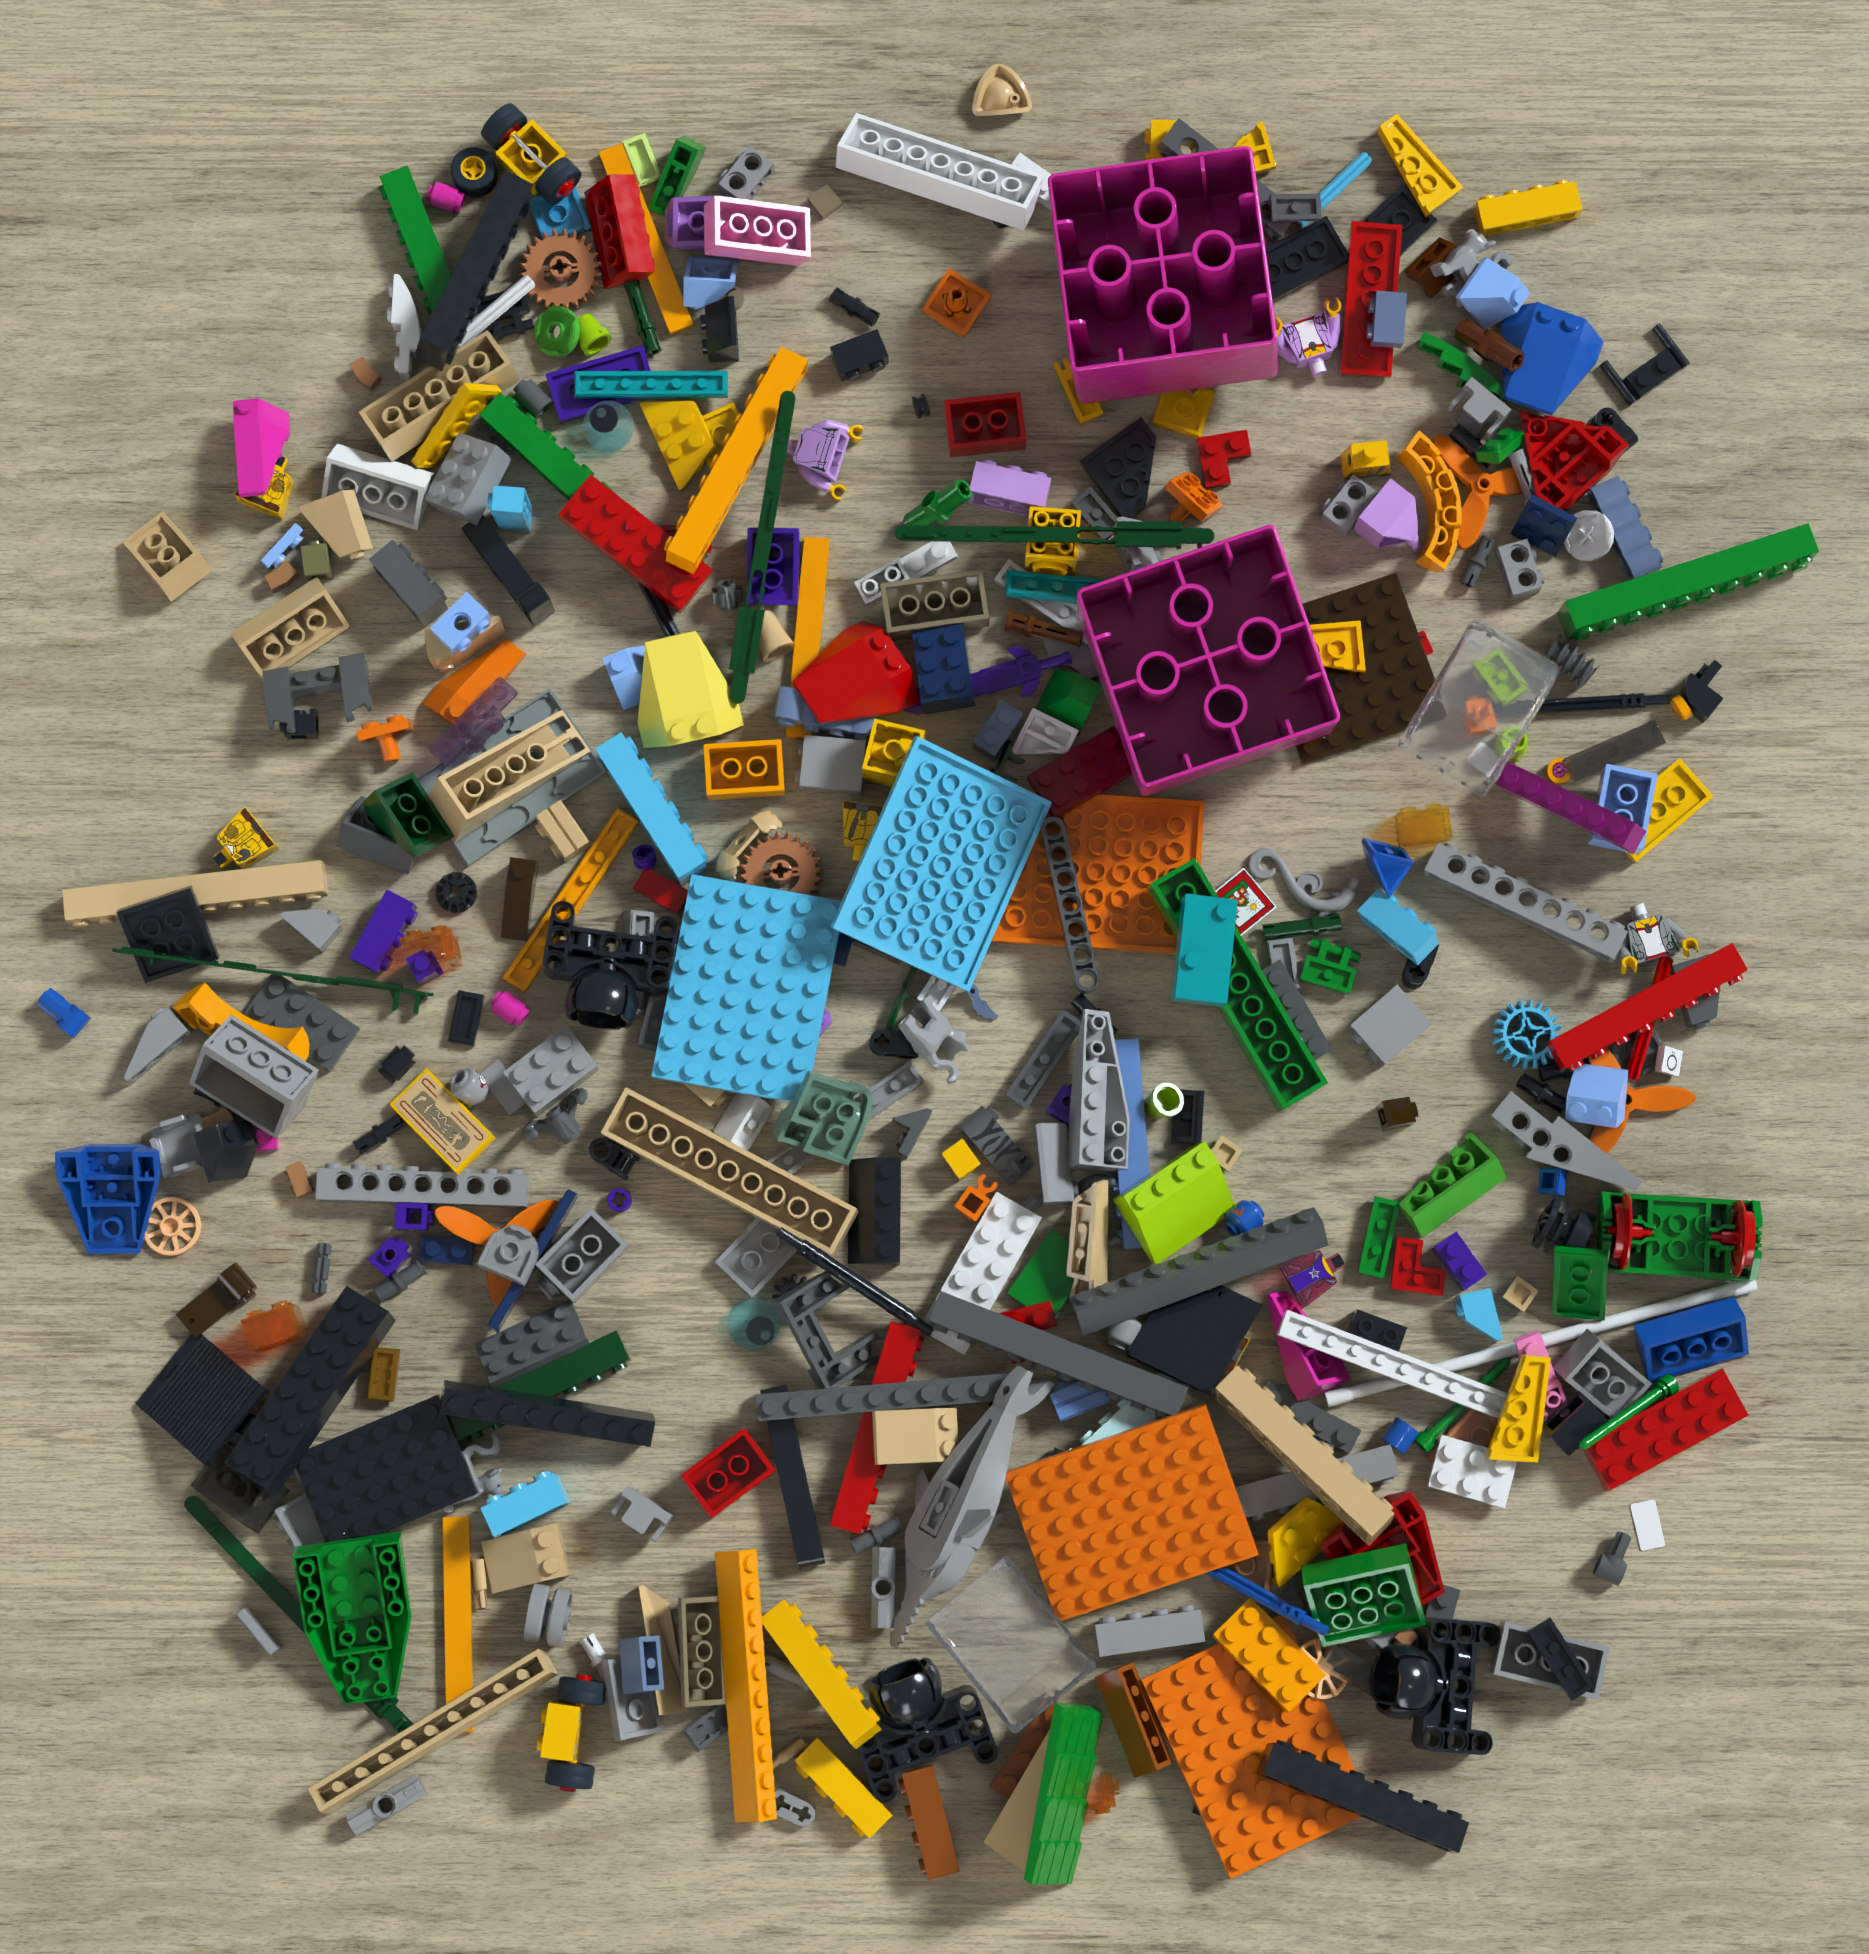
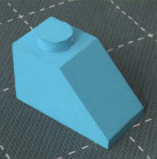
M1491 1288L1456 1296L1457 1301L1454 1302L1457 1317L1462 1318L1463 1323L1493 1342L1503 1340Z

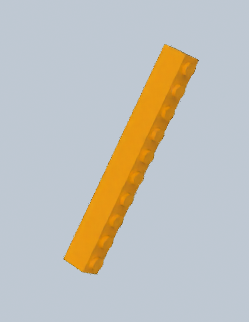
M782 346L777 355L774 353L771 355L767 364L768 371L766 374L762 373L756 383L757 390L755 394H749L744 405L746 410L743 415L739 413L733 424L735 429L732 435H726L722 443L723 451L720 455L716 454L714 456L709 476L706 474L703 476L699 484L700 492L697 496L693 495L687 506L689 511L686 517L682 515L676 525L677 533L674 537L670 536L664 547V550L667 551V562L692 574L695 573L775 429L781 394L784 391H791L795 394L807 372L809 359Z
M756 1549L715 1552L735 1822H764L777 1819L757 1551Z

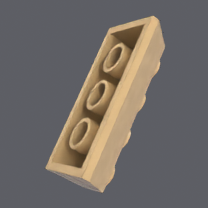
M315 577L231 634L263 680L262 671L287 666L289 668L351 626L320 580Z

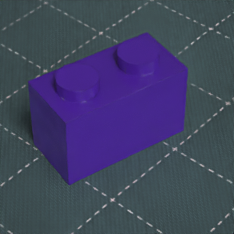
M1457 1231L1431 1248L1461 1291L1468 1289L1487 1275Z

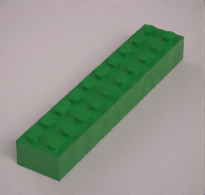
M1807 523L1565 600L1557 614L1566 639H1575L1576 642L1588 639L1591 633L1597 631L1600 634L1608 633L1615 629L1614 626L1622 623L1624 627L1639 622L1638 618L1647 616L1648 619L1658 617L1663 614V610L1672 608V611L1680 610L1687 606L1686 603L1696 600V603L1705 602L1711 599L1710 595L1719 592L1721 596L1730 594L1735 591V587L1744 585L1745 588L1752 587L1760 583V579L1766 577L1769 580L1777 579L1784 575L1783 572L1791 569L1793 573L1802 571L1807 568V564L1813 562V558L1818 554L1819 549L1810 525Z
M1196 858L1167 873L1146 887L1176 939L1181 897L1186 893L1218 897ZM1235 926L1228 1000L1225 1006L1217 1008L1279 1112L1328 1084Z

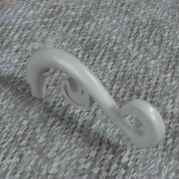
M1261 848L1250 856L1248 868L1251 874L1258 879H1267L1276 873L1275 868L1264 870L1260 866L1263 858L1273 859L1292 895L1305 907L1319 912L1317 917H1324L1343 910L1350 905L1357 895L1355 892L1360 881L1351 877L1348 885L1343 887L1341 892L1332 893L1334 898L1329 900L1315 899L1308 895L1304 888L1306 885H1310L1312 894L1321 890L1323 880L1318 873L1306 871L1296 881L1285 862L1273 850Z

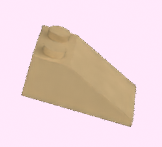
M163 511L122 541L171 602L212 571L200 552Z
M500 615L492 616L489 621V627L482 634L477 633L471 639V645L464 652L461 653L459 651L456 655L433 635L430 628L423 629L428 659L434 670H439V672L454 670L455 666L462 665L506 632V628ZM464 621L457 623L456 629H467V627L469 626V622Z
M957 1408L872 1411L875 1465L944 1462L958 1445Z
M559 1523L481 1541L492 1594L570 1575Z

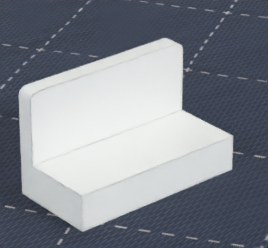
M736 1093L713 1132L748 1151L774 1108L759 1097Z

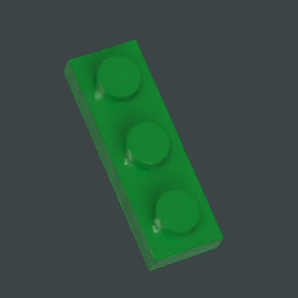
M1374 1196L1357 1271L1358 1274L1384 1279L1400 1207L1399 1201Z

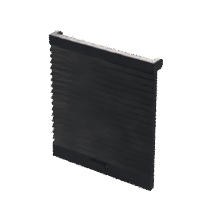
M1222 1285L1152 1310L1133 1344L1128 1347L1126 1354L1128 1357L1212 1396L1255 1317L1261 1310L1262 1304Z
M191 1334L136 1405L199 1461L210 1468V1462L262 1396L270 1391L203 1334L196 1339Z

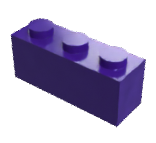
M386 889L349 958L378 975H381L383 970L386 972L393 961L391 955L394 949H399L406 935L403 933L408 925L412 926L417 918V906Z

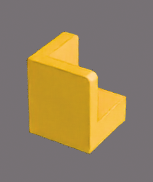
M963 1138L942 1153V1156L952 1168L954 1175L959 1181L981 1166V1163Z

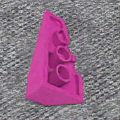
M259 398L233 401L239 497L266 495L275 473L274 467L277 459L281 458L284 442L288 441L290 436L289 413Z
M1287 1291L1267 1295L1285 1377L1296 1399L1300 1401L1314 1398L1349 1381L1351 1377L1341 1359L1277 1335L1285 1310H1290L1305 1317L1307 1315Z

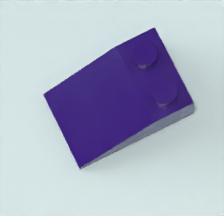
M747 528V585L750 579L758 528ZM774 528L764 585L765 593L762 597L761 605L798 606L800 568L799 528ZM759 570L753 574L748 605H758L763 579V573Z

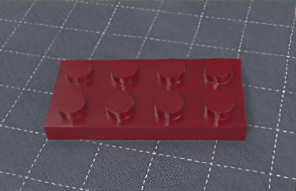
M1112 726L1027 775V781L1037 795L1052 802L1048 811L1052 817L1059 818L1133 774L1119 733Z

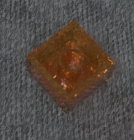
M287 1300L271 1305L272 1310L262 1311L258 1309L247 1313V1318L240 1321L250 1351L260 1353L309 1336L300 1306L291 1302L287 1303Z

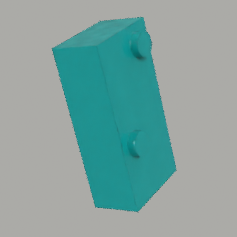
M1187 893L1181 897L1170 1001L1223 1007L1227 1004L1238 900Z

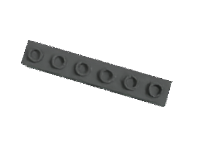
M1180 118L1171 126L1156 147L1163 158L1184 155L1181 151L1182 145L1189 147L1191 154L1219 150ZM1257 180L1260 211L1261 208L1269 210V196L1275 193ZM1261 214L1264 237L1276 241L1281 237L1292 222H1270V218H1265Z

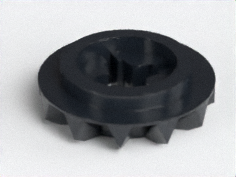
M453 871L443 875L442 879L437 883L435 895L443 909L452 913H461L468 910L474 904L477 897V887L473 879L467 874ZM450 884L456 888L460 886L463 888L460 891L463 898L462 901L456 896L449 897L452 893Z

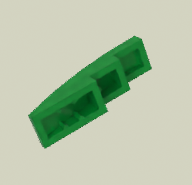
M1423 332L1417 348L1440 357L1436 367L1460 376L1456 386L1464 388L1469 379L1473 377L1504 403L1503 387L1489 372L1449 343Z

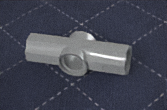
M873 1547L871 1628H894L896 1547ZM887 1580L890 1583L891 1591L887 1595L877 1593L875 1587L878 1581Z
M415 1774L345 1816L350 1828L357 1836L428 1795L421 1779ZM384 1797L391 1799L393 1803V1808L390 1812H385L380 1807V1801Z

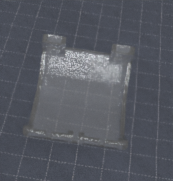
M1473 619L1468 624L1398 742L1399 752L1412 760H1415V758L1420 759L1419 764L1436 774L1438 771L1442 772L1441 777L1456 786L1464 785L1463 790L1478 799L1480 796H1486L1552 689L1560 672L1558 665L1483 620Z
M1008 1555L998 1561L925 1622L926 1626L946 1648L1012 1733L1020 1732L1096 1667L1093 1658L1065 1627Z

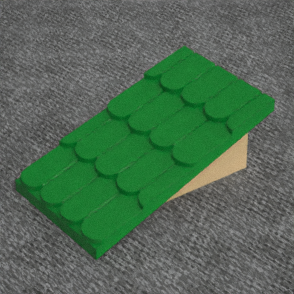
M1055 1702L1051 1727L984 1841L986 1845L1024 1871V1880L1031 1885L1072 1884L1082 1842L1079 1840L1088 1809L1086 1798L1097 1756L1094 1753L1103 1722L1102 1711L1095 1706Z

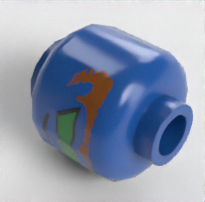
M1241 1200L1225 1214L1227 1222L1225 1227L1232 1236L1261 1227L1264 1224V1212L1256 1202Z

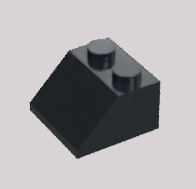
M728 296L706 305L705 315H700L701 330H706L707 339H702L703 355L708 354L709 363L739 361L734 296Z
M247 1120L216 1123L193 1133L208 1183L238 1180L247 1177L258 1147L252 1123Z

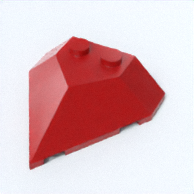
M1520 410L1536 497L1562 510L1573 506L1591 487L1602 480L1612 470L1629 446L1611 427L1602 425L1601 427L1586 425L1585 422L1549 415L1543 417Z

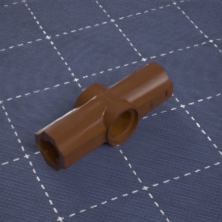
M1468 319L1459 322L1456 326L1454 337L1465 346L1473 349L1484 360L1490 363L1494 361L1511 372L1519 370L1523 365L1525 353L1506 342L1495 331L1489 328L1485 330Z

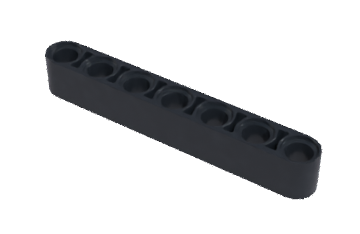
M786 1384L760 1390L761 1394L788 1392ZM794 1418L767 1420L799 1569L825 1564Z

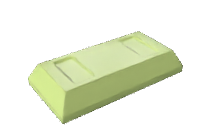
M643 133L621 141L639 187L658 181L661 177V172L646 134Z

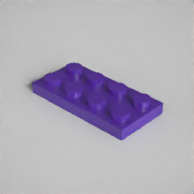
M642 345L546 374L559 421L562 424L589 416L592 410L601 404H607L616 408L647 399L575 398V371L651 370ZM599 408V409L597 410V413L603 412V411H606V410H605L604 408Z

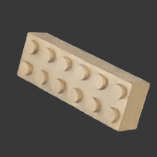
M488 330L458 348L451 365L445 364L442 371L430 366L359 411L366 426L391 462L426 440L431 428L441 418L444 409L451 403L456 395V391L463 383L497 385L501 391H504L520 381L512 363Z

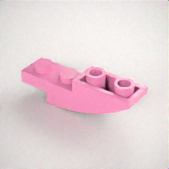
M1537 1329L1513 1339L1519 1355V1362L1522 1354L1548 1356L1541 1333ZM1551 1361L1544 1422L1567 1402L1562 1386L1556 1378Z

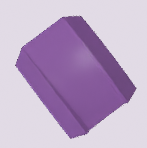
M714 196L671 198L665 210V241L670 247L705 251L704 205Z

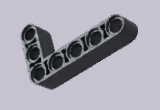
M482 515L477 526L467 523L461 528L534 627L555 612L546 591L538 581L534 582L484 515Z

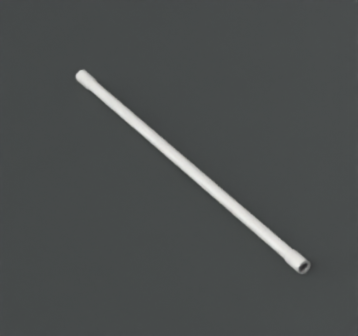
M1756 1280L1730 1281L1720 1286L1606 1316L1605 1321L1592 1320L1544 1333L1541 1336L1545 1347L1579 1338L1586 1329H1589L1594 1334L1722 1298L1757 1291ZM1514 1342L1432 1365L1450 1372H1456L1518 1355ZM1383 1377L1351 1387L1346 1386L1324 1392V1396L1329 1408L1351 1402L1353 1399L1407 1384L1389 1377Z

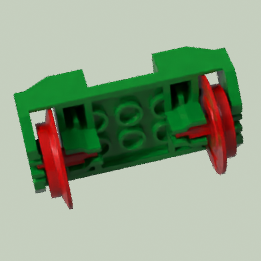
M1604 1191L1597 1194V1249L1609 1250L1608 1273L1638 1276L1698 1277L1697 1279L1722 1281L1758 1280L1762 1252L1758 1249L1762 1247V1243H1760L1762 1231H1759V1228L1763 1225L1760 1201ZM1609 1257L1617 1259L1619 1267L1610 1264Z

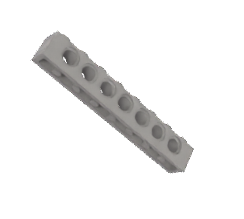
M1437 843L1424 869V876L1611 964L1614 963L1628 931L1624 930V925L1614 920L1607 922L1601 919V915L1593 910H1581L1576 907L1577 904L1567 898L1560 900L1553 897V893L1546 888L1539 887L1536 889L1529 885V881L1520 876H1515V878L1508 876L1501 867L1496 865L1489 867L1481 863L1482 860L1475 855L1468 854L1465 856L1458 852L1459 849L1449 843H1444V845ZM1452 863H1459L1463 869L1459 873H1452L1448 867ZM1475 874H1482L1486 877V881L1483 884H1476L1473 882L1472 877ZM1499 885H1506L1510 892L1506 895H1500L1496 892L1495 888ZM1522 896H1530L1534 903L1530 906H1523L1519 899ZM1553 907L1556 909L1557 915L1547 917L1544 915L1543 909ZM1570 918H1577L1581 922V926L1573 929L1567 925L1566 921ZM1594 929H1600L1604 932L1605 937L1596 940L1591 936L1590 932Z
M326 1163L324 1168H317L316 1200L323 1202L384 1204L402 1202L527 1208L529 1204L530 1177L523 1175L524 1170L509 1169L508 1174H497V1169H482L481 1173H471V1168H466L458 1175L456 1172H445L444 1167H429V1171H419L417 1166H403V1171L393 1170V1166L377 1165V1170L367 1169V1165L351 1164V1169H340L341 1164ZM344 1176H349L351 1185L349 1188L341 1190L338 1185L339 1180ZM369 1177H375L377 1179L376 1188L371 1191L366 1190L365 1181ZM395 1178H402L404 1183L399 1191H392L391 1182ZM421 1179H428L430 1182L429 1189L425 1192L417 1190V1183ZM450 1179L454 1180L456 1183L455 1190L451 1193H445L443 1191L444 1182ZM475 1180L481 1181V1191L477 1194H471L469 1191L470 1183ZM501 1181L507 1182L508 1191L503 1195L496 1194V1184Z

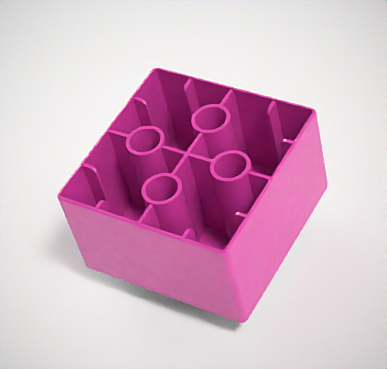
M1241 146L1054 173L1049 176L1048 190L1069 359L1077 398L1080 403L1090 404L1269 379L1278 374L1277 332L1254 158L1250 147Z
M1266 525L1084 587L1077 593V613L1137 789L1142 796H1149L1326 736L1332 732L1340 720V712L1277 529L1273 525Z

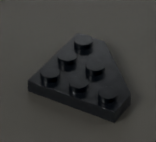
M1142 417L1080 460V465L1118 515L1131 519L1146 509L1156 443V435Z

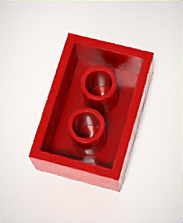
M1021 392L944 400L950 458L1026 449Z
M743 1428L680 1476L711 1519H713L777 1472V1470L747 1429Z

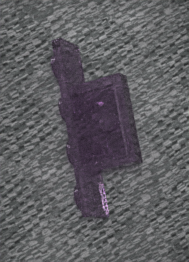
M498 677L429 748L430 753L445 766H449L462 751L468 756H471L474 752H479L485 746L486 740L492 734L494 735L502 729L505 718L501 711L518 695V692L502 677Z

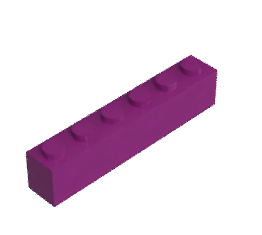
M1508 761L1495 783L1506 793L1632 854L1635 853L1646 833V830L1637 823Z

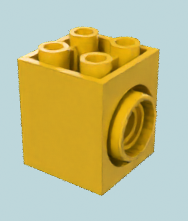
M1030 506L1028 527H1080L1081 510ZM1026 542L1024 570L1034 573L1075 576L1079 543Z
M874 719L862 766L863 780L892 787L914 736L925 740V730Z

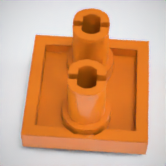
M401 715L386 718L387 723L381 725L376 721L362 724V730L356 731L358 741L365 743L378 740L384 762L389 763L401 760L396 737L400 733L414 730L411 720Z

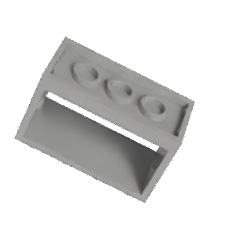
M231 1014L203 1044L189 1084L278 1139L304 1109L319 1069Z

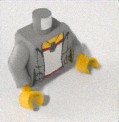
M1642 903L1630 908L1634 922L1625 925L1624 930L1628 931L1617 956L1621 963L1622 974H1626L1627 967L1632 968L1634 973H1636L1637 966L1659 960L1662 956L1676 955L1681 951L1680 947L1683 948L1685 957L1690 956L1688 949L1693 948L1696 952H1699V947L1696 939L1689 938L1669 918H1664L1662 914L1649 917L1646 905Z

